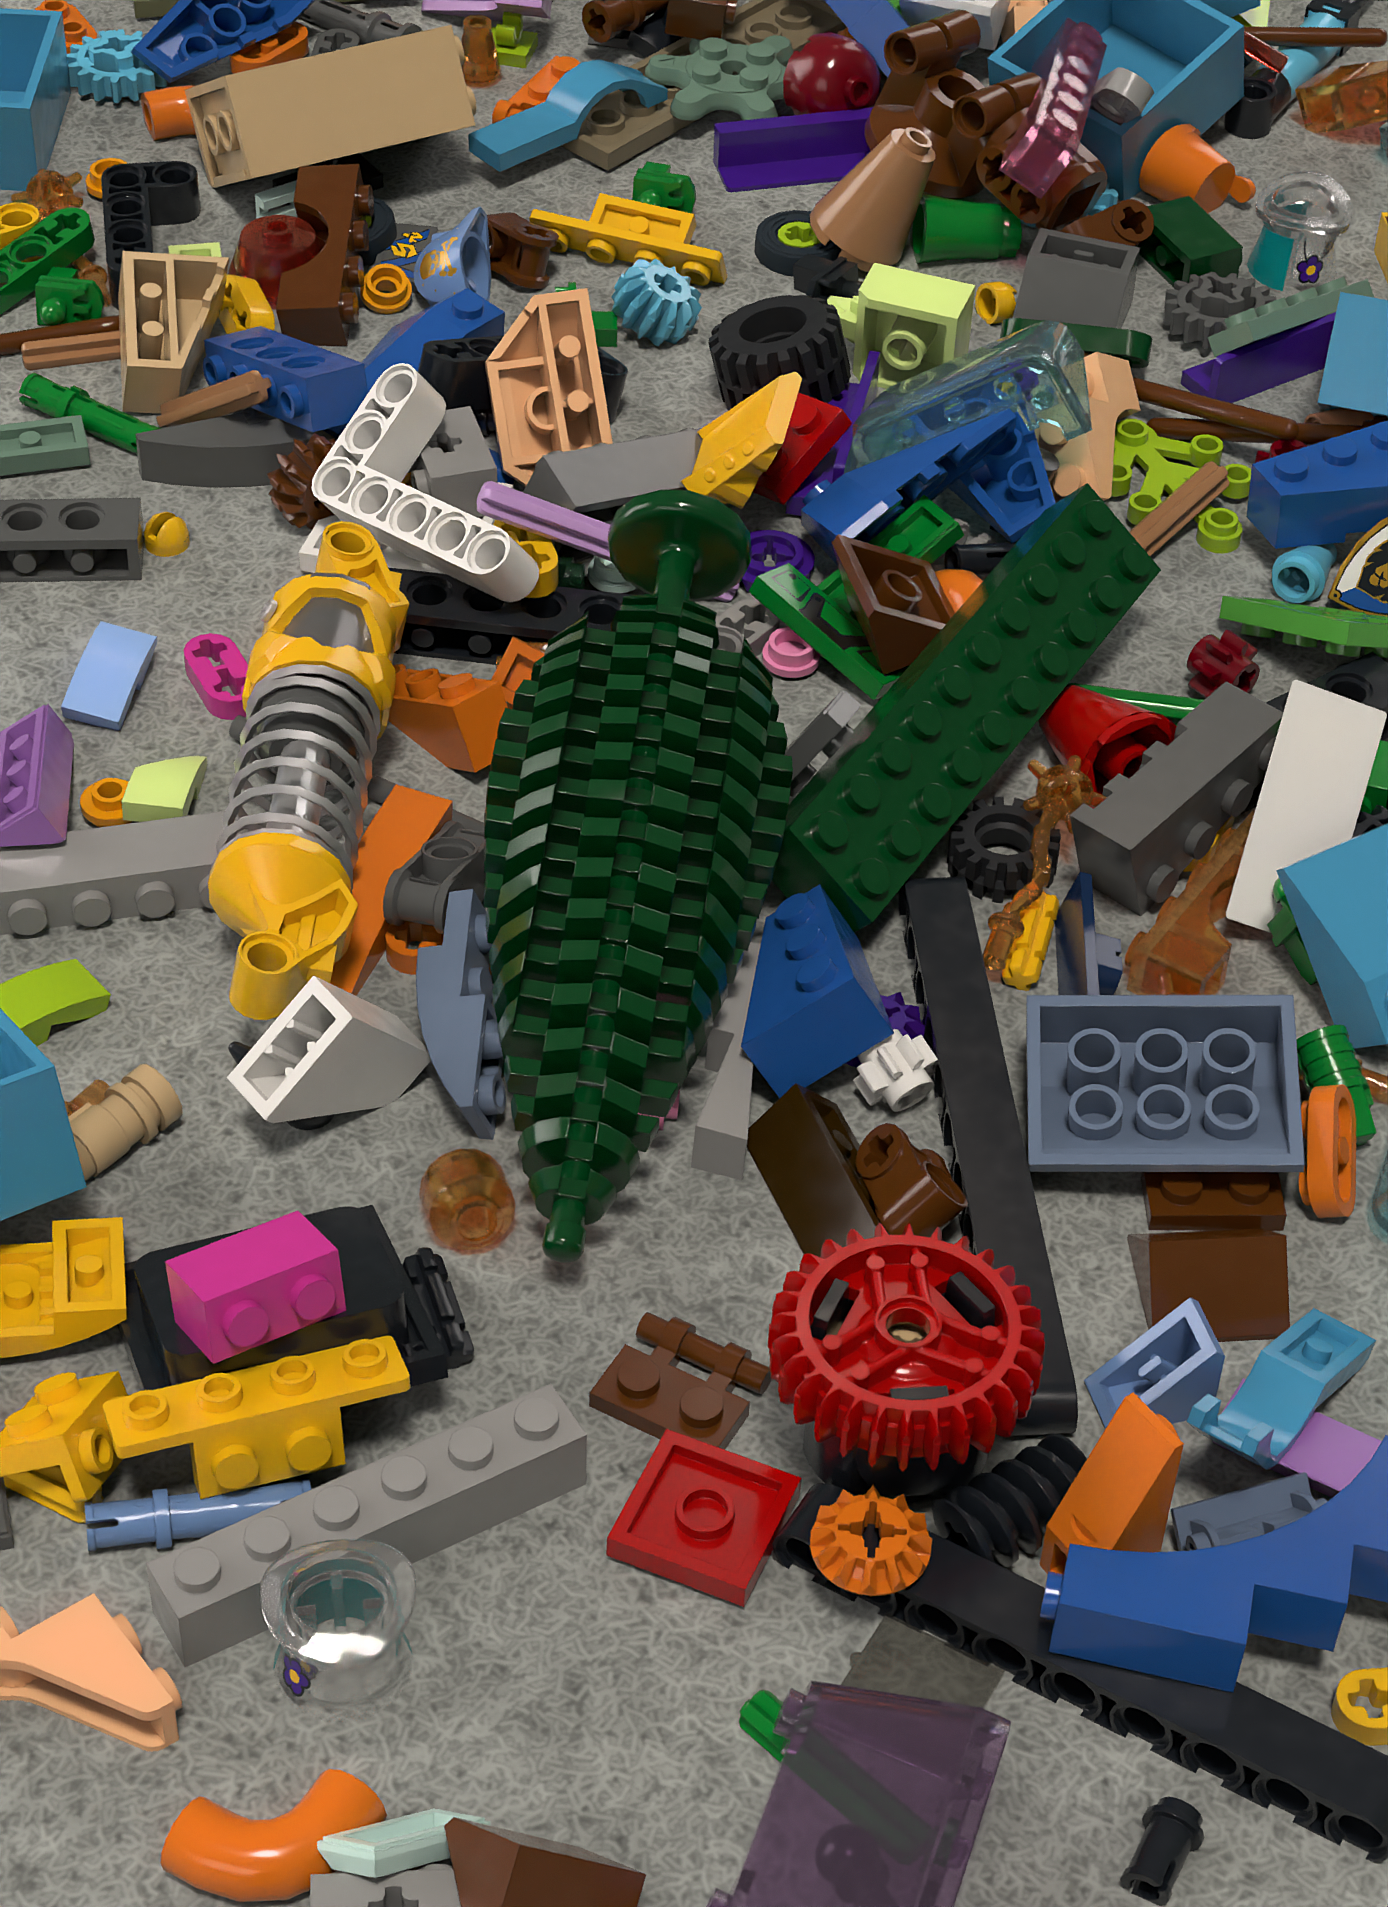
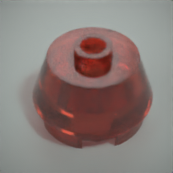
M289 215L260 217L249 222L242 229L228 274L255 279L271 309L275 310L281 274L311 261L320 253L323 247L313 227L300 218Z

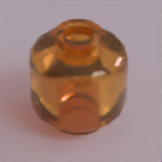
M456 1149L442 1154L428 1166L421 1178L419 1197L433 1234L446 1246L458 1250H476L486 1247L505 1235L514 1221L516 1202L502 1166L488 1153L477 1149Z

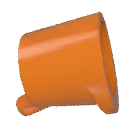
M1191 124L1176 125L1167 130L1147 153L1139 175L1140 189L1152 197L1166 202L1190 196L1207 213L1220 207L1228 194L1240 203L1251 200L1256 194L1254 182L1248 178L1235 175V166L1201 138V132Z

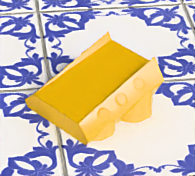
M797 372L779 376L697 431L703 440L692 474L681 481L687 490L715 498L721 503L731 504L740 509L744 507L755 488L759 476L762 472L767 471L784 442L802 381V377Z

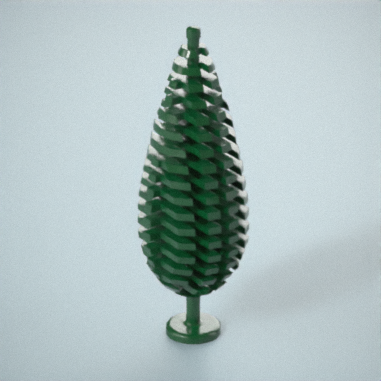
M689 490L653 491L635 496L617 510L608 532L610 560L627 582L646 595L623 596L621 608L616 612L610 624L611 631L588 628V611L571 626L548 640L544 656L533 664L531 680L524 679L516 690L513 709L505 708L498 726L497 739L491 761V771H489L487 781L486 807L484 812V839H486L484 846V873H486L484 880V908H487L485 927L487 943L493 944L489 951V959L494 983L492 988L494 1009L504 1059V1076L508 1092L519 1093L513 1094L511 1114L515 1131L522 1132L517 1143L523 1171L529 1178L530 1194L536 1209L550 1220L545 1226L542 1248L547 1257L560 1263L577 1261L582 1256L586 1241L584 1225L597 1222L611 1208L617 1198V1193L625 1189L640 1163L638 1151L647 1152L659 1130L658 1117L666 1118L675 1103L678 1091L706 1043L714 1026L713 1021L727 997V983L733 984L740 970L744 951H748L756 928V921L759 919L767 895V889L770 886L778 863V856L785 833V819L788 812L793 766L792 756L785 755L788 738L784 723L776 722L779 704L772 695L773 677L757 658L745 637L741 653L718 650L717 648L720 644L719 632L715 625L717 612L695 603L719 597L741 582L751 562L750 532L739 515L715 498Z

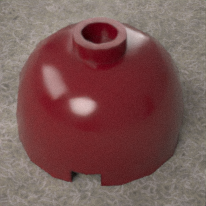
M832 32L813 34L806 39L811 42L806 44L801 52L795 50L789 58L783 76V97L786 105L793 108L795 115L871 108L876 104L880 94V73L873 55L863 44L856 40Z

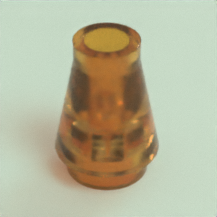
M483 15L468 16L463 20L461 38L464 50V64L461 67L465 83L472 87L489 86L496 81L502 72L492 33V21Z

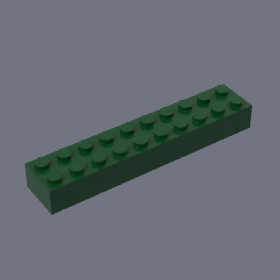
M1088 483L1047 508L858 724L852 736L825 762L788 805L785 833L778 856V863L772 878L774 884L787 898L798 893L805 894L820 884L853 932L873 923L1161 571L1145 549L1142 548Z

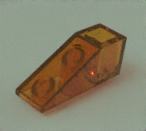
M1388 60L1326 67L1295 88L1305 129L1313 133L1342 131L1387 120Z

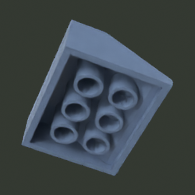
M1027 995L1026 1092L1028 1166L1030 1172H1304L1305 1162L1294 995Z

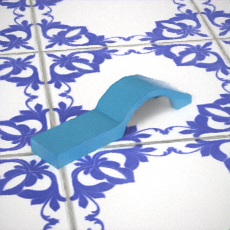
M600 59L582 62L561 77L550 90L545 102L468 134L469 152L501 172L577 139L581 125L592 107L609 93L616 90L624 92L633 89L637 92L641 104L649 108L667 100L668 89L654 83L643 76L642 72L634 68Z
M1313 1308L1261 1350L1251 1372L1237 1395L1219 1416L1221 1400L1208 1393L1192 1406L1187 1423L1201 1435L1267 1470L1277 1465L1292 1448L1308 1424L1315 1409L1363 1367L1370 1357L1376 1340Z

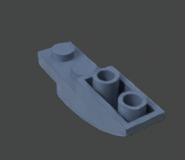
M474 889L449 892L443 944L418 948L416 967L417 1008L424 1041L431 1061L444 1087L478 1138L493 1140L497 1114H502L506 1105L505 1087L501 1078L503 1054L497 1029L498 1023L495 1009L491 1004L493 1000V982L489 971V951L493 944L487 943L485 927L487 912Z

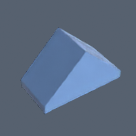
M1190 1297L1087 1377L1084 1382L1105 1428L1123 1399L1133 1392L1155 1414L1164 1416L1173 1424L1187 1421L1192 1406L1208 1393L1216 1397L1225 1355L1199 1302Z

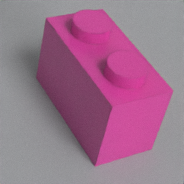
M298 1210L165 1261L175 1323L213 1364L347 1311L338 1249Z

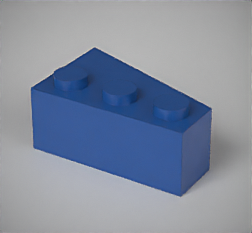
M1388 421L1253 463L1246 517L1275 549L1343 543L1347 533L1368 532L1379 521L1388 517Z
M820 884L805 894L798 893L788 897L778 906L774 913L765 919L741 1043L744 1052L779 1098L795 1083L807 1087L894 1034L859 939Z

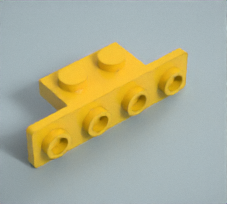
M600 193L589 221L533 209L529 217L530 222L551 229L558 234L557 245L551 247V251L563 253L567 248L586 252L590 258L597 262L606 264L612 263L614 259L633 264L638 259L646 260L649 263L654 259H658L665 267L671 268L675 266L676 272L681 274V276L690 277V283L701 286L707 285L709 281L725 284L727 279L726 267L721 252L690 245L697 225L695 216L691 213Z
M387 1335L373 1339H360L347 1345L305 1355L287 1356L275 1362L228 1373H215L202 1379L160 1389L138 1391L129 1396L106 1401L103 1404V1410L118 1458L125 1459L189 1443L194 1482L200 1499L346 1464L340 1407L408 1391L410 1389V1375L394 1338Z

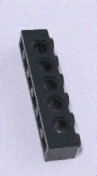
M389 568V571L402 573L399 590L406 596L409 602L400 648L394 653L498 665L513 636L545 652L542 646L548 645L549 639L571 626L588 611V628L611 631L610 624L616 612L621 608L623 596L634 595L557 586L554 592L544 597H524L519 601L506 602L447 574Z

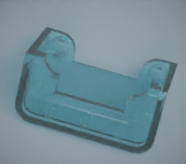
M1043 321L888 387L872 401L854 422L851 433L854 455L860 465L865 466L1008 408L1013 413L1018 411L1029 431L1039 428V422L1060 427L1066 441L1092 430L1084 352L1074 334L1066 325L1057 321Z

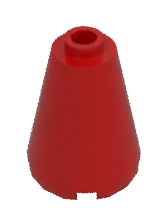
M1067 685L1038 720L1040 729L1083 803L1093 809L1107 798L1103 795L1104 785L1118 773L1128 779L1132 777L1140 768L1142 753L1157 740L1169 745L1174 740L1177 727L1164 715L1077 685Z

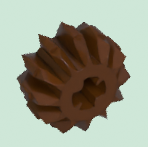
M314 433L307 445L303 441L294 439L293 451L288 456L276 454L281 467L267 473L270 484L273 486L268 493L272 504L282 512V516L293 526L301 528L306 525L312 530L318 520L335 515L314 496L311 488L312 479L317 469L336 442L334 438L328 441L324 436Z

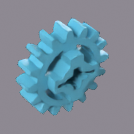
M123 29L99 31V38L93 39L84 36L82 37V45L72 44L70 46V54H67L70 87H78V93L81 96L94 93L95 101H100L106 96L112 97L114 103H119L122 97H129L133 101H138V94L155 90V86L166 87L167 81L131 53L133 47L143 38L142 31H137L132 35H125Z

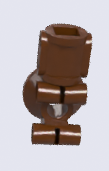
M957 10L890 34L885 41L884 57L891 72L865 124V139L870 151L894 129L913 127L922 131L930 138L932 142L931 147L936 155L924 190L926 193L947 198H964L975 195L986 187L1023 222L1035 224L1038 229L1045 228L1060 231L1070 223L1086 216L1093 209L1106 189L1107 173L1099 159L1064 127L1056 123L1048 124V119L1042 113L1047 109L1049 92L1042 78L1035 73L1025 72L994 85L984 87L975 77L956 68L960 57L974 52L981 40L978 21L971 13L966 10Z

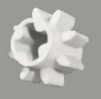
M893 1029V1035L857 1056L862 1064L857 1067L860 1075L853 1081L870 1106L882 1100L884 1104H889L892 1111L898 1112L918 1103L931 1092L934 1087V1082L930 1078L934 1073L931 1066L939 1060L922 1035L911 1040L908 1034L902 1036L898 1029Z

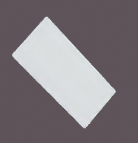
M1299 680L1292 682L1225 915L1228 919L1270 932L1267 924L1283 908L1281 904L1276 903L1273 896V886L1279 878L1276 870L1352 838L1387 718L1386 712Z

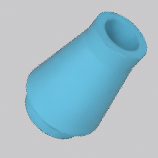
M1332 543L1300 546L1279 556L1272 568V584L1276 593L1282 599L1291 603L1311 602L1318 598L1324 589L1331 566L1337 559L1335 545Z

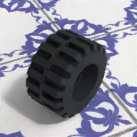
M783 295L762 299L737 309L734 313L728 314L721 320L722 323L716 325L711 331L712 336L709 338V348L723 402H726L728 410L779 376L797 372L802 377L799 393L825 403H829L832 401V397L839 395L845 389V384L850 381L851 368L840 317L835 306L828 304L822 298H812L809 295Z

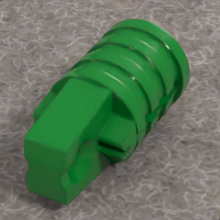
M1331 1025L1311 1031L1296 1039L1298 1069L1304 1077L1305 1088L1311 1093V1090L1316 1086L1345 1085L1350 1091L1355 1107L1356 1147L1365 1145L1376 1134V1128L1369 1109L1371 1105H1374L1368 1082L1361 1073L1362 1068L1359 1060L1355 1057L1354 1047L1349 1042L1346 1026Z

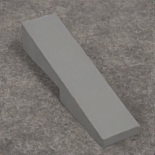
M751 942L748 951H744L743 961L733 984L728 983L727 997L713 1021L714 1026L708 1037L705 1069L718 1072L695 1125L691 1168L742 1180L753 1074V1062L742 1049L741 1043L761 945L755 942Z

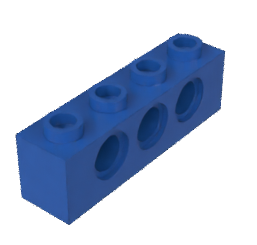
M262 326L204 340L206 357L203 360V373L209 386L252 370H258L262 378L268 377L270 379L272 387L267 389L268 400L251 408L310 432H317L349 423L368 394L364 363Z

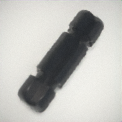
M429 1247L418 1248L415 1255L405 1257L402 1265L446 1353L448 1370L459 1368L462 1363L472 1360L474 1356L473 1343L469 1332L464 1331L465 1321L451 1281L446 1282L448 1273L442 1257L438 1254H433L432 1249Z

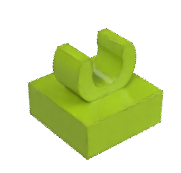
M503 12V24L498 23L496 27H492L481 48V62L526 69L538 46V33L522 31V14Z

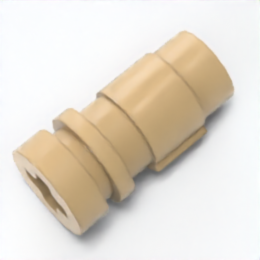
M140 1064L125 1075L121 1083H115L109 1087L104 1093L105 1099L98 1105H91L88 1102L68 1117L85 1181L92 1176H98L127 1154L130 1147L138 1141L147 1144L156 1137L158 1131H164L183 1115L178 1095L165 1077L155 1068L147 1064Z

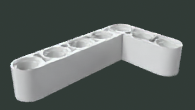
M400 363L391 366L377 379L317 469L312 479L311 487L314 496L341 521L353 522L368 529L376 541L497 599L506 602L521 600L535 588L539 579V567L537 562L501 528L401 483L445 415L446 403L444 398L411 365Z

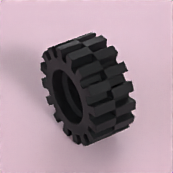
M993 797L992 806H987L983 798L973 801V809L971 810L967 807L950 827L946 861L950 877H964L968 887L973 885L972 896L981 900L986 892L992 893V902L1003 903L1004 895H1011L1014 903L1023 902L1026 891L1030 894L1031 890L1036 888H1043V886L1049 888L1053 883L1054 875H1056L1061 840L1060 829H1055L1056 821L1051 815L1042 818L1043 809L1035 804L1029 810H1025V800L1014 798L1012 806L1004 805V797ZM1007 845L1022 851V853L1004 855L989 851L984 847Z

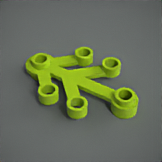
M1124 419L1117 422L1115 426L1111 496H1123L1130 491L1131 468L1134 463H1139L1147 474L1140 492L1130 496L1127 509V519L1132 524L1137 525L1162 503L1161 498L1164 490L1171 495L1207 462L1213 461L1219 466L1222 458L1223 442L1216 436L1202 434L1195 436L1191 443L1157 436L1151 427L1137 419ZM1164 457L1190 461L1196 467L1169 462ZM1241 464L1224 466L1228 471L1227 478L1230 483L1222 494L1233 499L1247 497L1249 495L1251 469ZM1209 504L1193 518L1198 523L1196 541L1203 549L1223 554L1232 552L1239 547L1243 528L1235 512L1226 508H1213Z

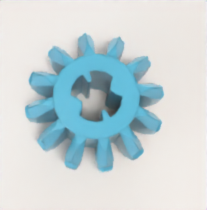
M638 259L633 266L627 269L625 274H621L614 286L615 291L611 296L614 301L612 312L623 319V328L632 329L637 333L638 339L644 336L649 338L656 346H659L664 341L676 344L688 331L692 330L699 318L698 314L702 307L698 301L701 293L696 288L689 286L691 278L681 276L676 272L675 266L671 268L665 267L658 259H654L650 263L646 260Z

